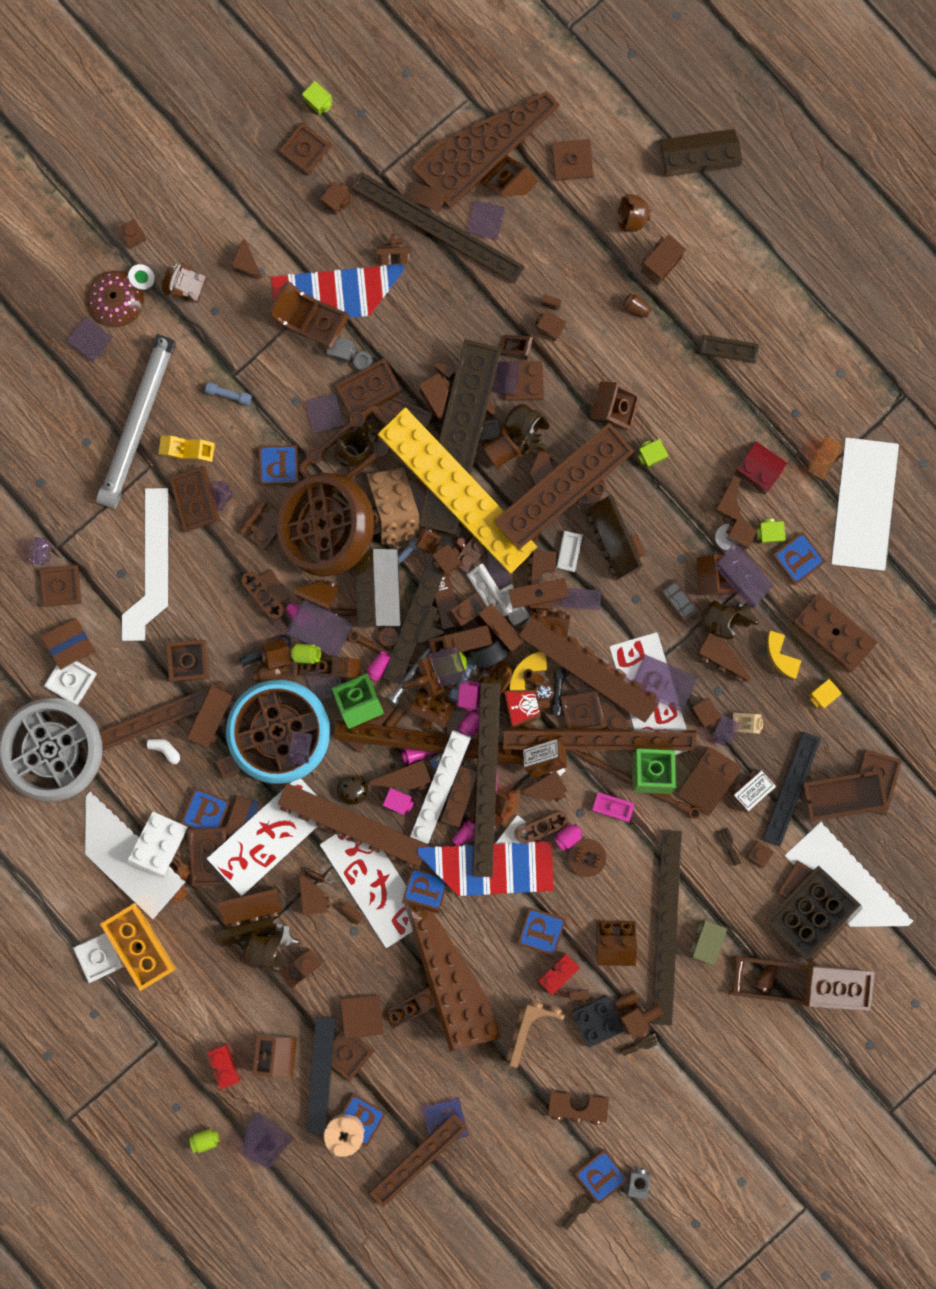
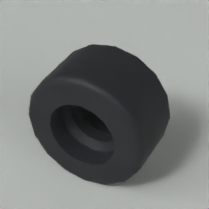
M497 635L491 636L493 644L470 649V654L478 668H487L495 665L507 656L508 651Z

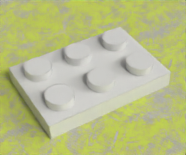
M152 812L127 863L163 878L188 827Z

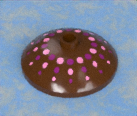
M117 270L108 271L99 275L91 283L87 293V305L92 316L101 324L109 327H122L133 322L141 313L144 305V293L142 289H138L130 283L128 273ZM112 293L117 294L115 299L110 298Z

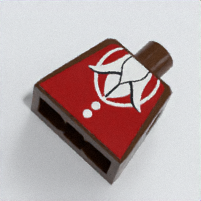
M535 690L504 691L502 695L510 729H516L539 720L541 717L540 710L550 708L548 697L537 699Z

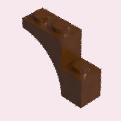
M734 476L731 480L727 479L723 489L725 492L723 496H718L714 504L716 506L714 512L734 522V524H729L725 532L728 534L726 539L747 549L757 530L751 527L740 513L737 503V490L741 479Z

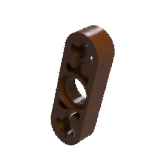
M254 572L244 574L242 577L243 586L271 619L281 618L284 614L283 606L258 575ZM249 576L256 578L254 582L257 586L260 583L262 584V587L257 588L254 593L252 590L255 588L251 584H246L248 582L247 577ZM262 590L268 592V599L265 601H260L257 597L258 593ZM272 598L274 599V601L271 602L274 607H280V609L278 610V615H271L270 612L272 611V609L268 605L266 608L264 607V605L268 604Z
M555 810L518 826L515 829L514 835L519 842L526 844L566 827L569 819L563 811ZM558 815L561 816V817H563V818L560 820V821H561L560 824H559L558 822H553V821L557 820V816H558ZM545 822L546 829L538 832V823ZM522 830L529 832L526 834V838L520 836L522 835Z

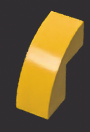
M161 436L158 454L184 460L212 462L215 443L201 439Z
M769 631L766 647L770 661L781 674L792 680L796 679L801 660L780 654L785 635Z
M541 651L525 658L512 675L509 691L525 690V680L523 678L525 670L531 669L534 672L547 671L546 654Z

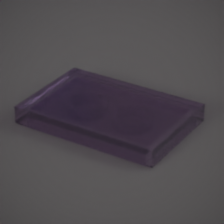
M737 542L732 544L714 565L751 609L757 606L773 586Z
M302 599L286 633L307 644L320 647L321 651L333 657H338L353 623L306 599Z
M644 654L634 680L638 681L647 692L648 690L654 692L658 696L657 699H659L660 703L683 712L698 677Z

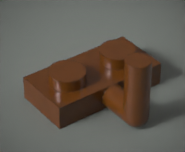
M473 535L469 537L466 543L463 538L453 536L452 542L460 548L459 553L461 555L458 558L462 565L459 568L468 574L486 549Z
M433 655L417 661L422 676L403 682L402 687L404 689L425 684L429 697L446 691L441 677L439 678Z

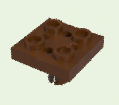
M420 688L409 712L422 717L419 724L424 729H430L432 722L445 727L456 703L447 697L439 695L429 697L426 689Z

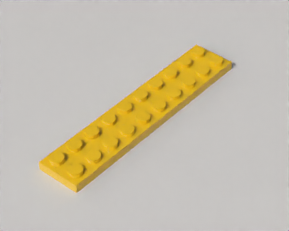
M406 407L377 434L509 574L537 548V545L532 540L519 551L493 523L504 511Z

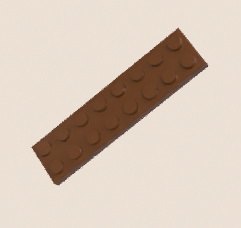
M608 423L496 518L493 523L519 551L635 451L617 430Z

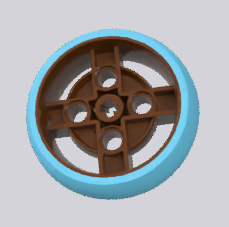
M288 680L264 681L246 690L233 705L226 725L227 744L238 766L253 778L273 784L293 782L313 771L323 759L330 740L329 718L321 701L306 687ZM277 693L289 694L300 699L311 712L301 715L294 707L285 703H279ZM259 699L261 709L254 715L249 731L240 733L241 721L246 710L254 701ZM276 708L278 715L271 719L268 716V710ZM294 721L301 722L302 728L300 731L295 732L292 730V723ZM277 726H279L280 729H283V732L280 733V737H277L276 734H273V731L276 730ZM317 730L316 741L312 751L305 760L297 765L295 755L303 747L307 732ZM257 732H263L265 735L264 740L260 743L255 740ZM281 745H287L289 748L285 756L279 754L278 749ZM255 748L265 758L277 760L279 770L267 769L256 764L245 751Z

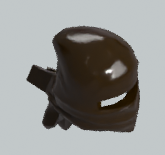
M519 404L513 407L506 417L504 428L512 431L519 437L516 445L523 446L524 449L521 450V454L527 455L533 450H547V446L541 442V434H535L539 429H549L550 424L546 417L536 409L532 410L526 404Z
M377 423L365 424L356 430H350L341 434L336 441L334 452L337 462L345 467H353L359 464L367 455L372 442L376 441L379 437L377 435L379 432L373 433L372 428L377 426Z
M714 600L703 610L701 615V624L704 630L715 633V636L726 640L734 638L735 633L732 631L734 625L741 623L745 628L751 624L758 625L759 620L752 615L751 609L753 604L749 600L745 604L739 602L736 608L720 604L717 600Z
M275 924L271 936L263 937L252 933L246 942L243 954L246 963L251 968L257 969L258 966H263V971L282 972L283 968L275 965L277 948L299 945L301 941L290 936L289 926Z

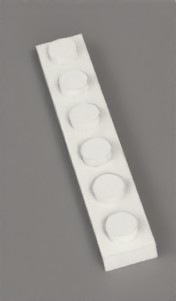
M454 730L452 731L410 837L427 844L429 843L471 737Z

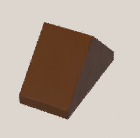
M246 240L241 241L232 265L233 269L256 279H261V273Z
M503 335L500 346L502 348L501 354L527 361L533 337Z

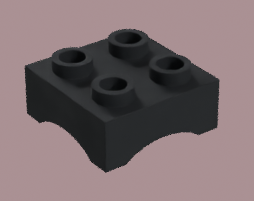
M607 995L572 1011L588 1048L624 1032Z

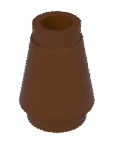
M629 293L622 305L626 308L625 310L645 318L648 317L652 310L638 295H633L632 293Z
M767 965L754 981V988L764 994H768L772 990L778 969L773 965Z

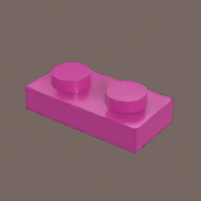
M597 792L592 811L629 822L635 804Z

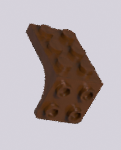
M286 281L280 288L279 294L269 310V314L284 328L331 349L350 316L347 312L305 294L289 281Z

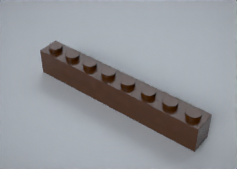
M533 612L519 632L521 638L644 723L658 707L659 699H657L658 696L654 692L644 690L638 681L630 680L622 670L611 667L609 661L604 658H598L594 655L595 652L589 647L584 648L576 638L565 635L559 626L549 624L543 615H536Z
M289 783L286 784L278 802V805L281 806L280 810L290 814L291 811L299 814L298 818L308 822L309 819L316 821V826L325 830L328 826L334 829V834L344 837L346 834L352 837L350 841L359 845L364 842L369 845L368 849L377 853L382 850L387 853L386 857L395 861L397 858L405 860L404 864L411 868H414L415 865L420 867L423 860L418 855V847L423 849L429 846Z

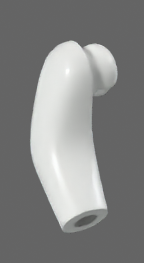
M148 739V749L162 752L171 764H177L180 761V754L169 741L165 739Z

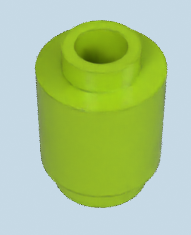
M295 644L291 649V658L294 659L295 663L314 664L319 662L321 657L320 647L312 644Z
M209 1128L193 1134L189 1141L193 1152L201 1153L217 1147V1142H220L217 1131Z

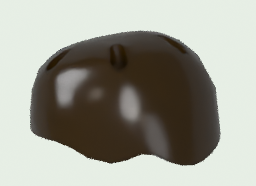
M349 775L342 778L337 785L338 798L347 805L362 803L368 796L366 781L357 775Z

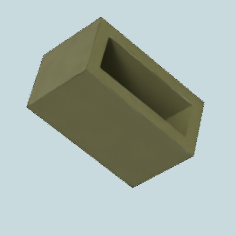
M705 920L699 923L696 929V934H698L697 940L692 942L689 950L692 953L691 957L715 965L727 928Z

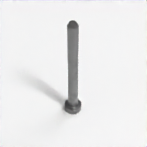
M430 644L427 646V648L424 650V652L421 654L418 660L430 656L432 654ZM417 661L394 692L386 696L385 700L392 706H397L399 703L397 699L405 690L402 687V683L412 680L418 673L419 666Z

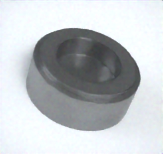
M364 351L358 352L353 359L355 368L361 371L372 365L370 354Z

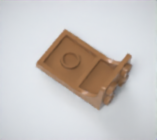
M404 467L367 474V481L379 517L381 543L394 544L405 540L410 541L418 537L419 513Z
M531 1000L530 1003L526 1002L524 1010L520 1009L518 1015L519 1028H515L512 1041H514V1045L508 1049L506 1058L509 1060L510 1066L518 1067L528 1029L532 1022L542 1016H552L564 1020L565 1015L561 1008L552 1005L546 1008L543 1007L541 1002Z

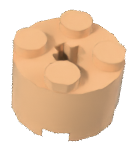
M344 1113L332 1118L324 1132L326 1147L336 1156L340 1157L354 1154L360 1148L364 1139V1128L361 1121L355 1116ZM341 1131H344V1133H348L347 1139H344V1137L342 1138L340 1136Z

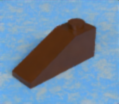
M423 760L369 781L370 785L418 788L419 791L428 788V783L432 782Z

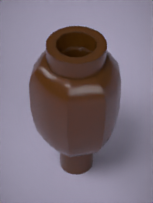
M267 664L260 666L253 673L256 683L278 680L283 673L289 672L288 665L269 669Z

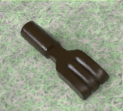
M728 828L718 831L719 839L722 845L727 847L733 865L741 864L736 850L733 849V838Z
M653 1033L643 1037L637 1044L634 1043L622 1048L621 1052L623 1056L638 1051L640 1048L649 1049L659 1045V1041H657L656 1034Z
M584 1195L576 1204V1210L569 1215L562 1226L568 1230L578 1215L586 1213L594 1202L587 1195Z

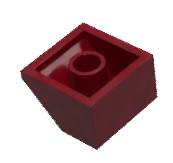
M756 441L734 473L766 494L780 476L787 462Z

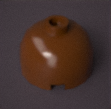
M625 194L626 196H622L619 203L618 215L621 214L622 222H618V227L621 232H637L650 220L651 211L648 209L646 201L640 196Z

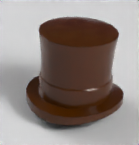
M504 427L500 428L502 432L500 435L482 445L489 459L498 469L516 456L520 459L522 458V454L517 448L513 437Z

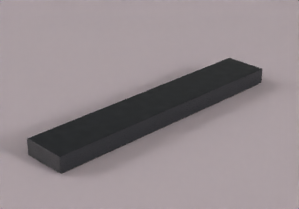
M802 732L762 837L763 840L781 846L821 738Z
M316 1016L306 1132L324 1134L327 1128L336 1017Z

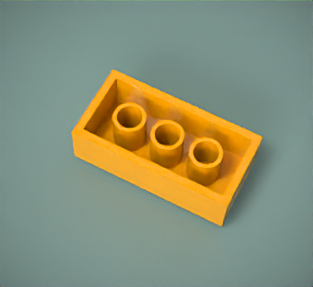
M136 903L100 924L140 991L176 970L175 965ZM138 942L142 944V950L137 949L136 945Z

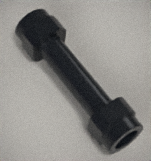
M554 669L553 679H555V687L550 715H562L560 697L563 680H565L566 670Z

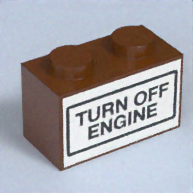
M557 738L523 749L524 769L534 778L566 768V748Z
M762 769L758 771L753 770L747 776L748 780L744 784L740 782L732 789L734 793L731 796L745 812H750L777 787Z

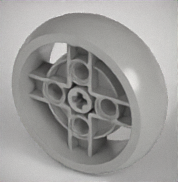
M43 698L25 704L11 715L0 734V766L4 776L18 792L37 801L57 802L77 795L92 782L101 764L103 752L102 739L96 723L83 708L64 699ZM47 711L60 712L72 717L78 723L69 728L60 722L45 721L41 713ZM24 724L28 733L25 735L22 743V755L14 759V739L18 730ZM39 728L45 730V736L41 739L37 737V730ZM66 735H70L72 742L66 746L63 743V738ZM87 740V761L83 770L77 776L73 767L79 756V744ZM48 745L54 747V750H52L53 754L46 752ZM33 754L38 757L35 765H32L29 761L30 756ZM59 761L64 763V769L61 772H58L55 768L56 763ZM32 772L42 778H55L60 787L41 788L31 784L23 776Z

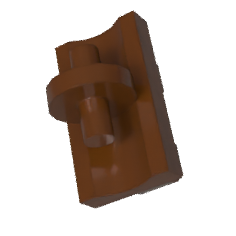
M395 233L391 234V239H385L384 245H392V247L377 248L380 264L390 265V254H398V264H408L411 246L396 247V245L403 244V239H395Z

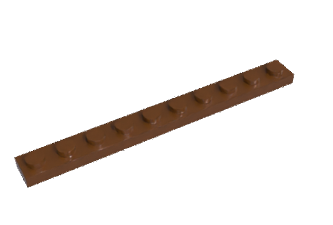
M336 720L334 739L441 754L444 753L450 735L365 723L349 729L343 720ZM470 739L463 757L477 758L478 739ZM498 742L497 761L524 765L523 749H503V742Z
M503 728V749H526L558 738L566 750L656 749L695 751L696 731Z

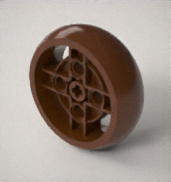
M336 473L314 474L298 482L285 496L277 518L278 540L286 557L301 571L320 577L338 575L355 566L367 552L374 532V514L368 497L354 481ZM332 487L338 488L344 494L349 507L333 497ZM302 543L317 552L319 563L309 557Z

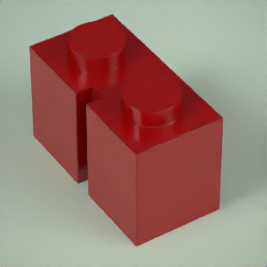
M566 953L553 964L556 968L555 971L549 968L538 979L551 995L580 969Z
M228 1043L209 1050L207 1054L212 1068H217L214 1074L220 1089L239 1083L241 1079Z

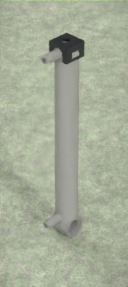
M156 334L152 345L153 350L104 484L98 492L96 499L98 504L116 509L119 503L123 484L170 356H173L177 345L174 339Z

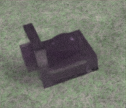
M722 715L715 732L712 734V736L716 737L714 741L724 746L726 743L731 744L741 723Z
M292 732L289 761L295 764L309 763L312 734Z

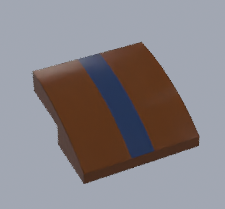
M77 618L41 636L60 670L96 652Z
M238 795L227 825V835H234L267 804Z

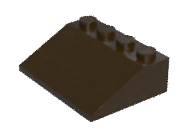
M609 495L588 508L586 517L589 524L594 525L596 531L593 533L596 541H601L603 546L601 552L604 559H608L611 566L608 568L612 577L616 576L617 580H620L638 572L643 565L612 495Z
M818 865L765 922L800 956L811 964L863 907Z

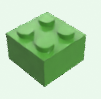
M368 674L332 688L341 714L349 729L384 714Z
M636 749L632 755L633 792L671 794L676 788L675 750Z

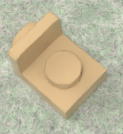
M733 713L732 732L760 734L763 728L761 714Z

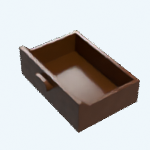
M492 603L481 611L475 619L480 626L488 625L491 636L497 635L508 651L507 657L524 642Z

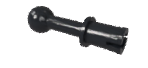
M281 635L277 638V640L284 638L290 648L292 640L288 635ZM254 647L252 651L239 655L238 659L242 663V667L255 661L260 662L262 648L257 650Z

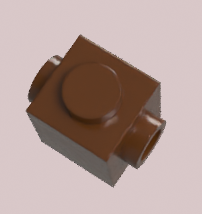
M335 181L332 185H327L323 191L324 195L321 197V203L337 215L351 201L348 187L343 183L338 184Z
M442 544L434 550L435 554L433 556L435 560L432 562L438 570L443 569L447 575L462 565L458 558L461 554L455 546L450 547L449 544L446 546Z

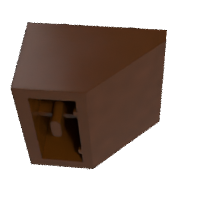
M597 921V965L636 966L637 941L635 921Z
M259 1033L256 1039L252 1075L293 1077L297 1037Z

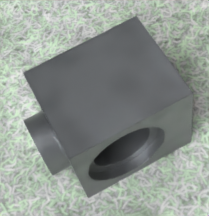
M338 337L332 349L328 348L327 357L350 363L351 358L354 359L357 348L354 347V341Z
M635 1168V1170H630L627 1189L629 1197L648 1199L651 1175L647 1172V1169ZM637 1178L644 1179V1184L641 1187H636L634 1181Z

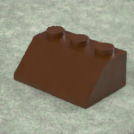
M278 888L218 902L224 924H230V927L241 925V921L246 919L249 920V923L258 921L260 916L267 915L268 918L279 916V912L283 910Z

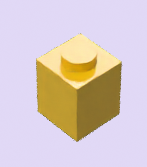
M827 679L809 695L811 696V703L816 708L824 709L842 693L830 679Z

